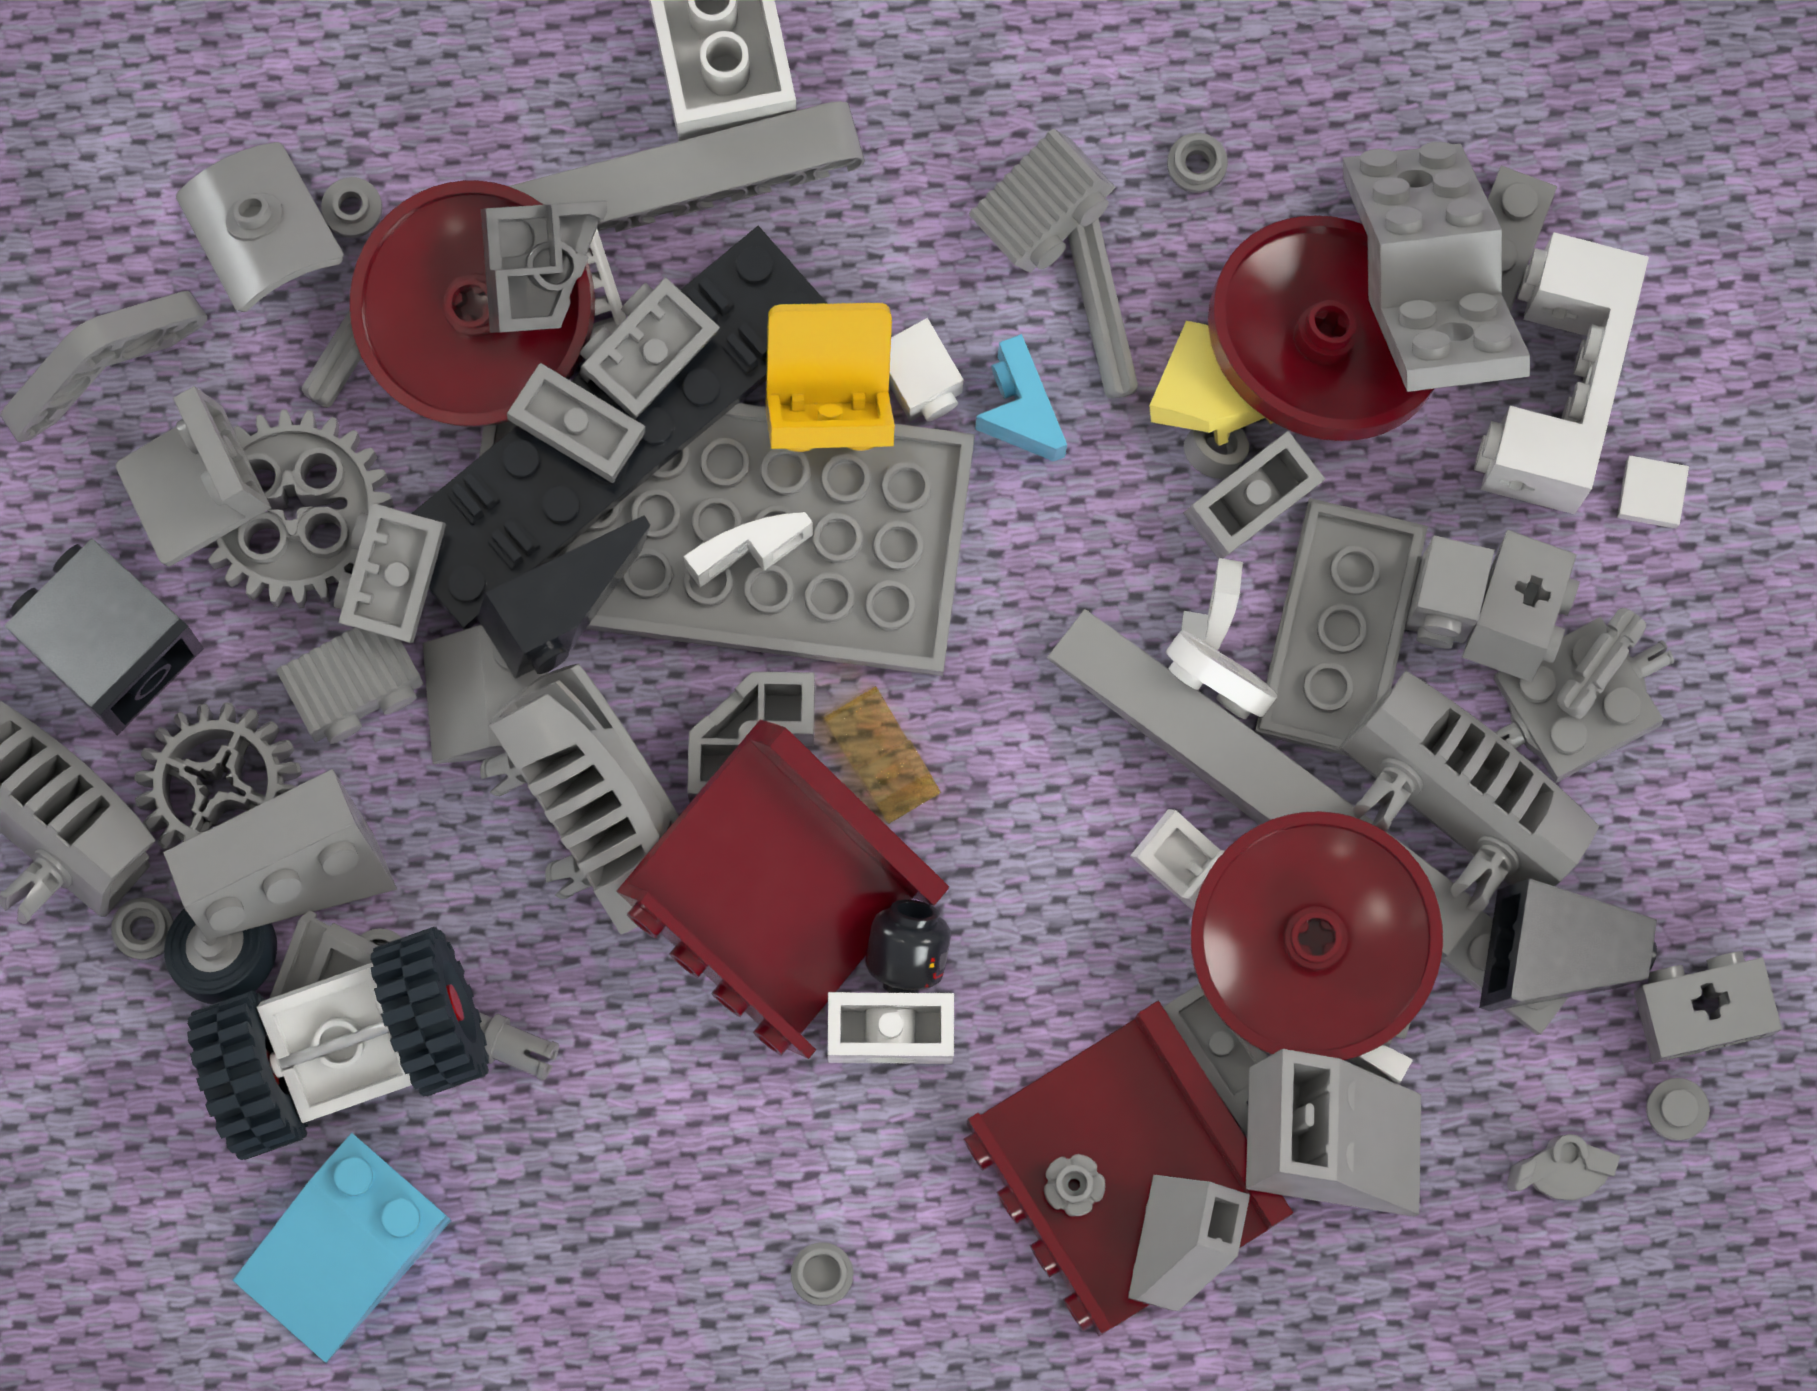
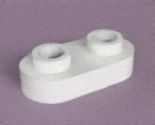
M1180 631L1166 650L1167 655L1173 660L1169 667L1172 674L1193 689L1199 690L1203 683L1219 693L1216 699L1226 709L1242 719H1246L1250 713L1263 717L1278 697L1272 688L1248 669L1185 631Z

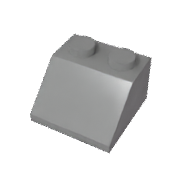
M482 625L424 642L423 654L433 764L483 760L506 752L489 726L491 719L521 690L540 676L549 672L537 674L533 670L515 679Z

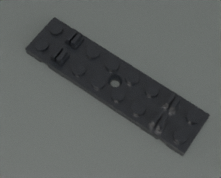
M759 225L680 290L720 328L710 341L635 419L645 426V434L613 483L521 427L516 426L411 513L446 523L428 590L463 630L471 628L479 621L478 615L485 592L555 558L564 548L766 381L768 312L772 307L780 304H828ZM579 375L571 380V382L631 417L592 380L587 383Z

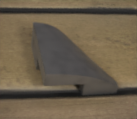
M606 200L481 209L490 333L561 328L570 306L569 296L575 281L582 276L589 258L586 254L600 220H604L606 216Z

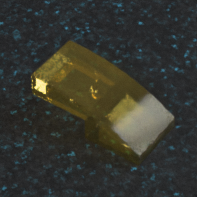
M872 685L821 716L887 824L941 793L910 739L906 738L876 686Z

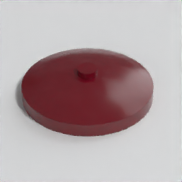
M479 180L448 182L418 192L406 199L381 220L362 248L352 277L350 289L351 326L359 353L369 372L377 383L401 405L421 416L445 424L463 427L498 425L510 422L507 418V412L540 363L568 380L575 373L583 359L579 353L590 340L595 317L594 283L588 261L582 276L575 281L569 296L570 306L561 328L490 333L481 209L544 205L543 203L524 192L494 182Z
M1321 215L1288 218L1274 222L1253 233L1230 255L1216 281L1209 303L1208 327L1211 346L1216 360L1231 386L1243 400L1265 418L1283 428L1307 437L1331 441H1355L1372 438L1399 427L1414 416L1429 399L1434 389L1407 392L1369 302L1368 236L1363 224L1348 219Z
M1322 811L1300 812L1271 819L1256 826L1232 843L1217 859L1207 874L1195 902L1190 932L1191 954L1198 982L1212 1009L1228 1028L1248 1044L1270 1055L1282 1049L1339 1058L1345 1061L1382 1046L1399 1034L1416 1017L1430 995L1439 972L1443 949V924L1439 904L1427 875L1411 853L1395 838L1382 829L1352 816Z

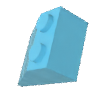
M351 1133L309 1180L232 1281L327 1363L452 1220Z

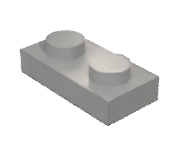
M542 363L538 365L507 412L509 421L611 483L614 482L645 434V426Z

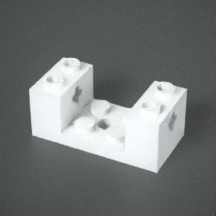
M1553 232L1544 250L1534 249L1530 264L1525 266L1524 276L1517 295V300L1527 302L1523 320L1587 336V339H1583L1573 371L1574 375L1583 377L1582 383L1577 382L1572 397H1568L1561 419L1509 406L1501 423L1491 421L1487 435L1482 437L1474 467L1475 471L1485 473L1481 490L1571 514L1577 512L1592 490L1649 259L1648 256Z

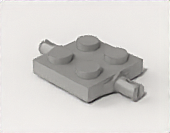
M1601 616L1565 635L1554 662L1549 663L1542 660L1532 682L1501 671L1497 672L1493 679L1509 705L1512 723L1495 733L1514 749L1524 744L1526 748L1536 754L1556 784L1662 725L1664 719L1647 693L1644 678L1674 663L1671 651L1666 652L1668 646L1664 641H1659L1656 645L1634 657H1631L1628 653V656L1601 694L1595 693L1596 699L1594 704L1581 719L1572 717L1564 712L1556 704V698L1568 679H1575L1573 677L1575 669L1600 634L1608 633L1605 630L1607 626Z

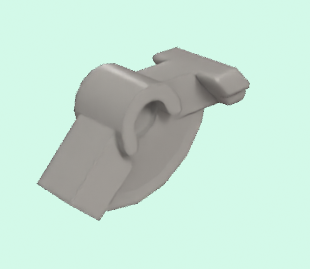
M1559 1135L1548 1142L1546 1149L1512 1165L1507 1187L1510 1191L1516 1192L1522 1191L1532 1184L1537 1191L1552 1199L1577 1200L1592 1195L1605 1184L1608 1176H1615L1620 1155L1587 1145L1577 1135Z

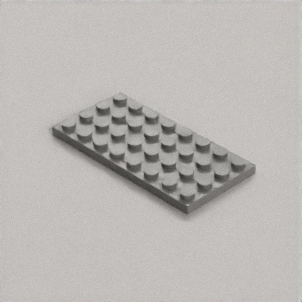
M738 403L564 548L555 558L645 515L651 526L641 553L587 626V630L943 676L975 434L894 424V446L874 447L862 451L847 447L813 448L804 452H795L788 449H771L765 407ZM510 421L498 425L484 426L479 457L517 425ZM805 512L813 522V535L765 571L751 553L748 552L700 588L685 568L684 555L715 536L742 524L766 517Z

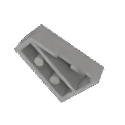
M333 769L163 852L182 904L207 940L303 915L308 910L314 912L397 890L374 833Z

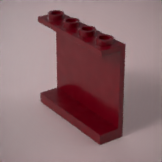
M760 719L616 892L632 906L627 916L633 923L653 938H657L661 933L675 946L669 955L676 963L696 978H699L704 973L717 985L711 994L719 1003L738 1017H741L746 1012L759 1024L753 1033L762 1043L778 1055L782 1056L788 1049L809 1059L817 1049L801 1034L828 1002V992H836L866 956L871 925L876 914L886 908H890L895 901L905 899L912 900L914 898L935 906L950 887L786 727Z
M1159 1000L1137 1013L1134 1020L983 1114L976 1113L967 1120V1126L972 1134L965 1137L963 1141L982 1171L991 1165L993 1166L1005 1185L1004 1188L996 1193L1007 1213L1015 1224L1024 1219L1027 1220L1038 1238L1036 1242L1030 1245L1037 1261L1049 1278L1058 1272L1060 1273L1072 1294L1063 1299L1072 1317L1082 1331L1093 1326L1098 1336L1103 1335L1149 1306V1304L1129 1299L1128 1296L1153 1175L1208 1181L1249 1194L1250 1197L1239 1248L1293 1214V1211L1282 1195L1246 1189L1247 1139ZM1075 1154L1088 1156L1097 1164L1098 1174L1103 1175L1105 1179V1193L1099 1202L1092 1204L1093 1207L1089 1213L1082 1216H1069L1065 1213L1064 1209H1054L1046 1200L1044 1195V1186L1048 1183L1046 1170L1057 1158L1065 1157L1070 1159ZM1071 1179L1068 1182L1069 1189L1072 1191L1078 1190L1080 1182L1077 1179Z

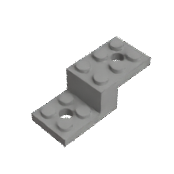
M1430 142L1418 149L1393 152L1387 149H1372L1362 153L1360 156L1343 157V180L1368 236L1369 302L1407 392L1530 377V354L1501 294L1502 229L1461 143Z

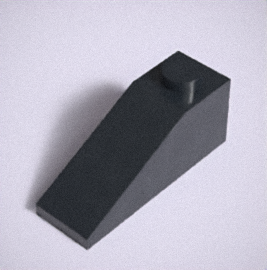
M645 515L485 592L478 620L515 679L533 670L537 674L549 672L567 659L569 651L641 553L651 526Z

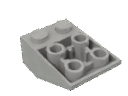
M1282 1049L1249 1068L1246 1189L1413 1217L1419 1215L1421 1094L1342 1059Z

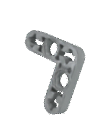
M182 291L89 319L73 329L58 344L3 408L0 417L18 442L29 441L57 423L105 367L172 347L201 328L206 323L208 316L191 292Z

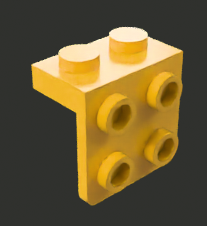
M780 304L769 310L765 410L771 449H788L795 452H804L813 448L847 447L862 451L874 447L894 446L895 425L889 397L892 316L891 310L886 304Z

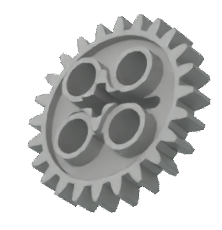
M282 409L278 426L270 428L268 422L261 414L257 415L256 426L258 433L250 436L238 425L234 427V431L253 471L264 469L276 474L272 488L264 493L271 508L267 510L268 512H263L203 547L212 548L219 546L211 554L208 561L214 570L231 564L225 576V581L231 588L247 578L246 594L253 601L262 593L264 588L269 589V597L273 607L279 608L286 592H292L299 608H305L307 592L316 590L324 603L330 602L328 585L335 581L339 584L342 574L344 572L348 573L355 564L358 550L351 548V537L359 514H368L371 503L386 507L393 505V499L390 494L374 491L383 486L388 481V477L383 469L367 471L377 459L373 448H368L355 453L361 440L358 432L352 430L339 439L340 425L334 417H331L320 430L317 428L316 418L311 410L306 411L300 425H293L287 409ZM330 464L337 469L334 481L327 487L318 489L306 485V476L314 466ZM298 496L302 505L306 507L297 510V519L287 520L283 510L278 509L287 508L288 498ZM341 499L347 501V506L343 509L334 510L330 507H313L331 504ZM334 523L342 528L338 542L332 547L324 549L310 544L311 534L319 525ZM267 528L274 529L280 533V541L271 552L256 554L250 551V540L259 530Z

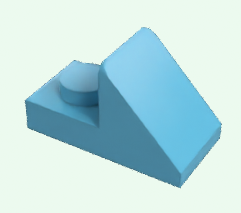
M1022 334L999 342L998 359L1000 362L991 365L993 375L1003 398L1006 399L1014 396L1015 401L976 416L975 429L1051 461L1064 458L1067 449L1066 440Z

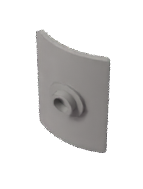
M279 142L248 148L216 162L192 178L176 194V199L234 308L238 311L247 312L260 299L292 279L321 268L339 265L342 262L344 255L284 146Z

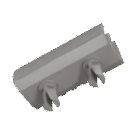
M580 664L569 665L540 676L521 690L491 719L489 726L506 752L483 760L480 766L481 779L507 774L490 791L495 796H502L525 783L528 784L529 790L533 796H536L544 809L546 817L550 823H553L561 836L560 839L572 854L561 860L552 861L547 865L545 870L546 883L571 877L555 894L560 899H567L575 893L592 886L595 895L622 935L638 926L627 916L632 906L616 891L679 815L643 755L599 689Z
M1407 671L1402 674L1393 689L1389 688L1382 697L1379 696L1339 747L1341 751L1376 778L1362 800L1355 805L1353 809L1355 818L1360 819L1376 803H1379L1381 807L1372 825L1387 832L1391 822L1406 802L1473 856V859L1459 879L1455 880L1450 888L1451 894L1455 899L1474 881L1477 882L1478 885L1467 909L1472 911H1483L1502 881L1512 885L1530 878L1556 886L1578 864L1599 828V825L1569 795L1510 744L1455 702Z
M0 700V832L33 859V863L5 891L0 892V905L6 911L27 896L19 906L17 921L26 924L31 919V916L62 887L68 889L97 915L106 917L151 866L148 862L149 856L146 851L156 840L138 816L93 770L50 734Z

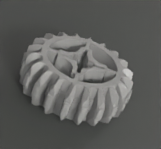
M223 703L220 709L219 720H213V714L207 704H200L197 707L199 723L191 725L184 713L179 712L174 716L175 723L181 729L178 734L172 737L162 727L155 731V736L165 747L161 753L152 748H144L141 752L142 758L149 764L154 765L155 769L154 771H138L135 773L134 778L139 785L153 788V790L140 794L135 798V802L139 809H157L147 816L143 824L149 832L159 831L167 827L158 841L162 849L167 851L178 845L181 840H183V843L208 831L211 825L216 826L219 818L228 810L242 809L248 811L296 787L294 785H287L284 781L293 780L301 776L302 768L299 763H280L294 752V747L289 740L279 741L271 745L279 733V728L273 721L264 724L255 732L259 721V714L256 710L247 709L237 724L235 723L236 711L232 703ZM214 739H230L228 745H222L216 756L209 761L199 763L187 758L185 761L182 760L187 752L201 743ZM248 746L259 752L265 762L268 774L266 796L255 792L252 787L242 782L241 773L246 762L243 757ZM229 770L230 774L225 778L240 795L231 791L229 793L218 791L214 799L208 801L206 798L212 793L197 776L206 780L209 778L219 780L223 773H227ZM172 776L183 780L186 785L195 789L196 798L191 809L195 815L189 827L178 820L173 810L170 799Z

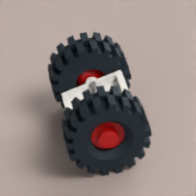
M431 927L373 948L374 952L371 953L370 960L372 963L267 1000H264L260 993L256 994V991H249L191 1012L192 1016L188 1017L187 1023L191 1031H188L187 1035L188 1042L193 1048V1052L190 1053L192 1065L197 1069L199 1078H196L200 1092L204 1091L207 1099L205 1104L210 1117L214 1116L216 1120V1130L221 1139L226 1137L227 1148L232 1154L236 1153L237 1158L240 1160H247L301 1141L307 1136L305 1127H308V1121L411 1085L415 1090L419 1089L420 1095L424 1097L485 1077L488 1074L487 1064L489 1063V1055L484 1047L487 1045L485 1033L480 1027L482 1022L480 1013L475 1008L472 999L474 995L470 984L467 985L464 978L465 971L460 960L456 961L455 951L451 943L446 942L445 934L441 930H438L437 927Z

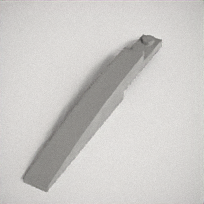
M1086 609L1082 611L1047 656L1050 662L1259 825L1271 819L1300 812L1322 811L1355 817L1353 813L1354 806L1200 691L1182 682L1167 667ZM1365 814L1360 818V820L1370 824L1374 822ZM1397 840L1420 864L1435 892L1443 924L1441 962L1482 993L1493 919L1483 911L1477 912L1467 909L1472 897L1465 891L1454 899L1450 889L1453 882ZM1569 997L1502 1010L1534 1034L1541 1035Z

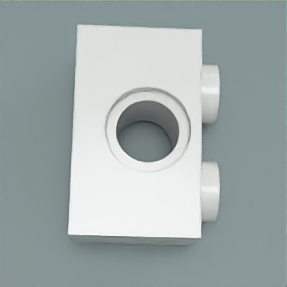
M828 992V1063H953L954 993Z

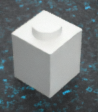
M926 318L891 337L889 387L909 422L924 415L927 422H930L953 410L958 405L955 397L963 392L964 380L930 321Z

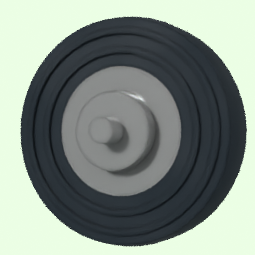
M185 908L178 914L170 926L164 945L165 963L173 981L186 994L207 1004H215L249 991H256L270 974L277 955V936L272 923L207 940Z

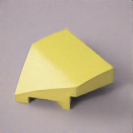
M1186 321L1149 405L1151 422L1208 433L1214 431L1215 442L1218 446L1228 443L1231 432L1265 417L1240 397L1223 374L1211 346L1208 325Z

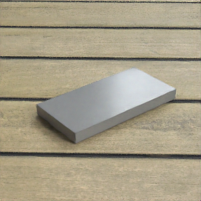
M1309 498L1266 684L1275 691L1278 697L1263 717L1258 716L1255 733L1348 756L1339 747L1379 696L1382 697L1392 687L1428 526Z

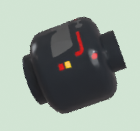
M898 900L892 903L890 908H886L876 914L871 925L865 964L871 976L883 983V988L887 992L919 993V990L931 988L941 982L947 962L951 930L946 921L939 917V911L932 905L917 900Z

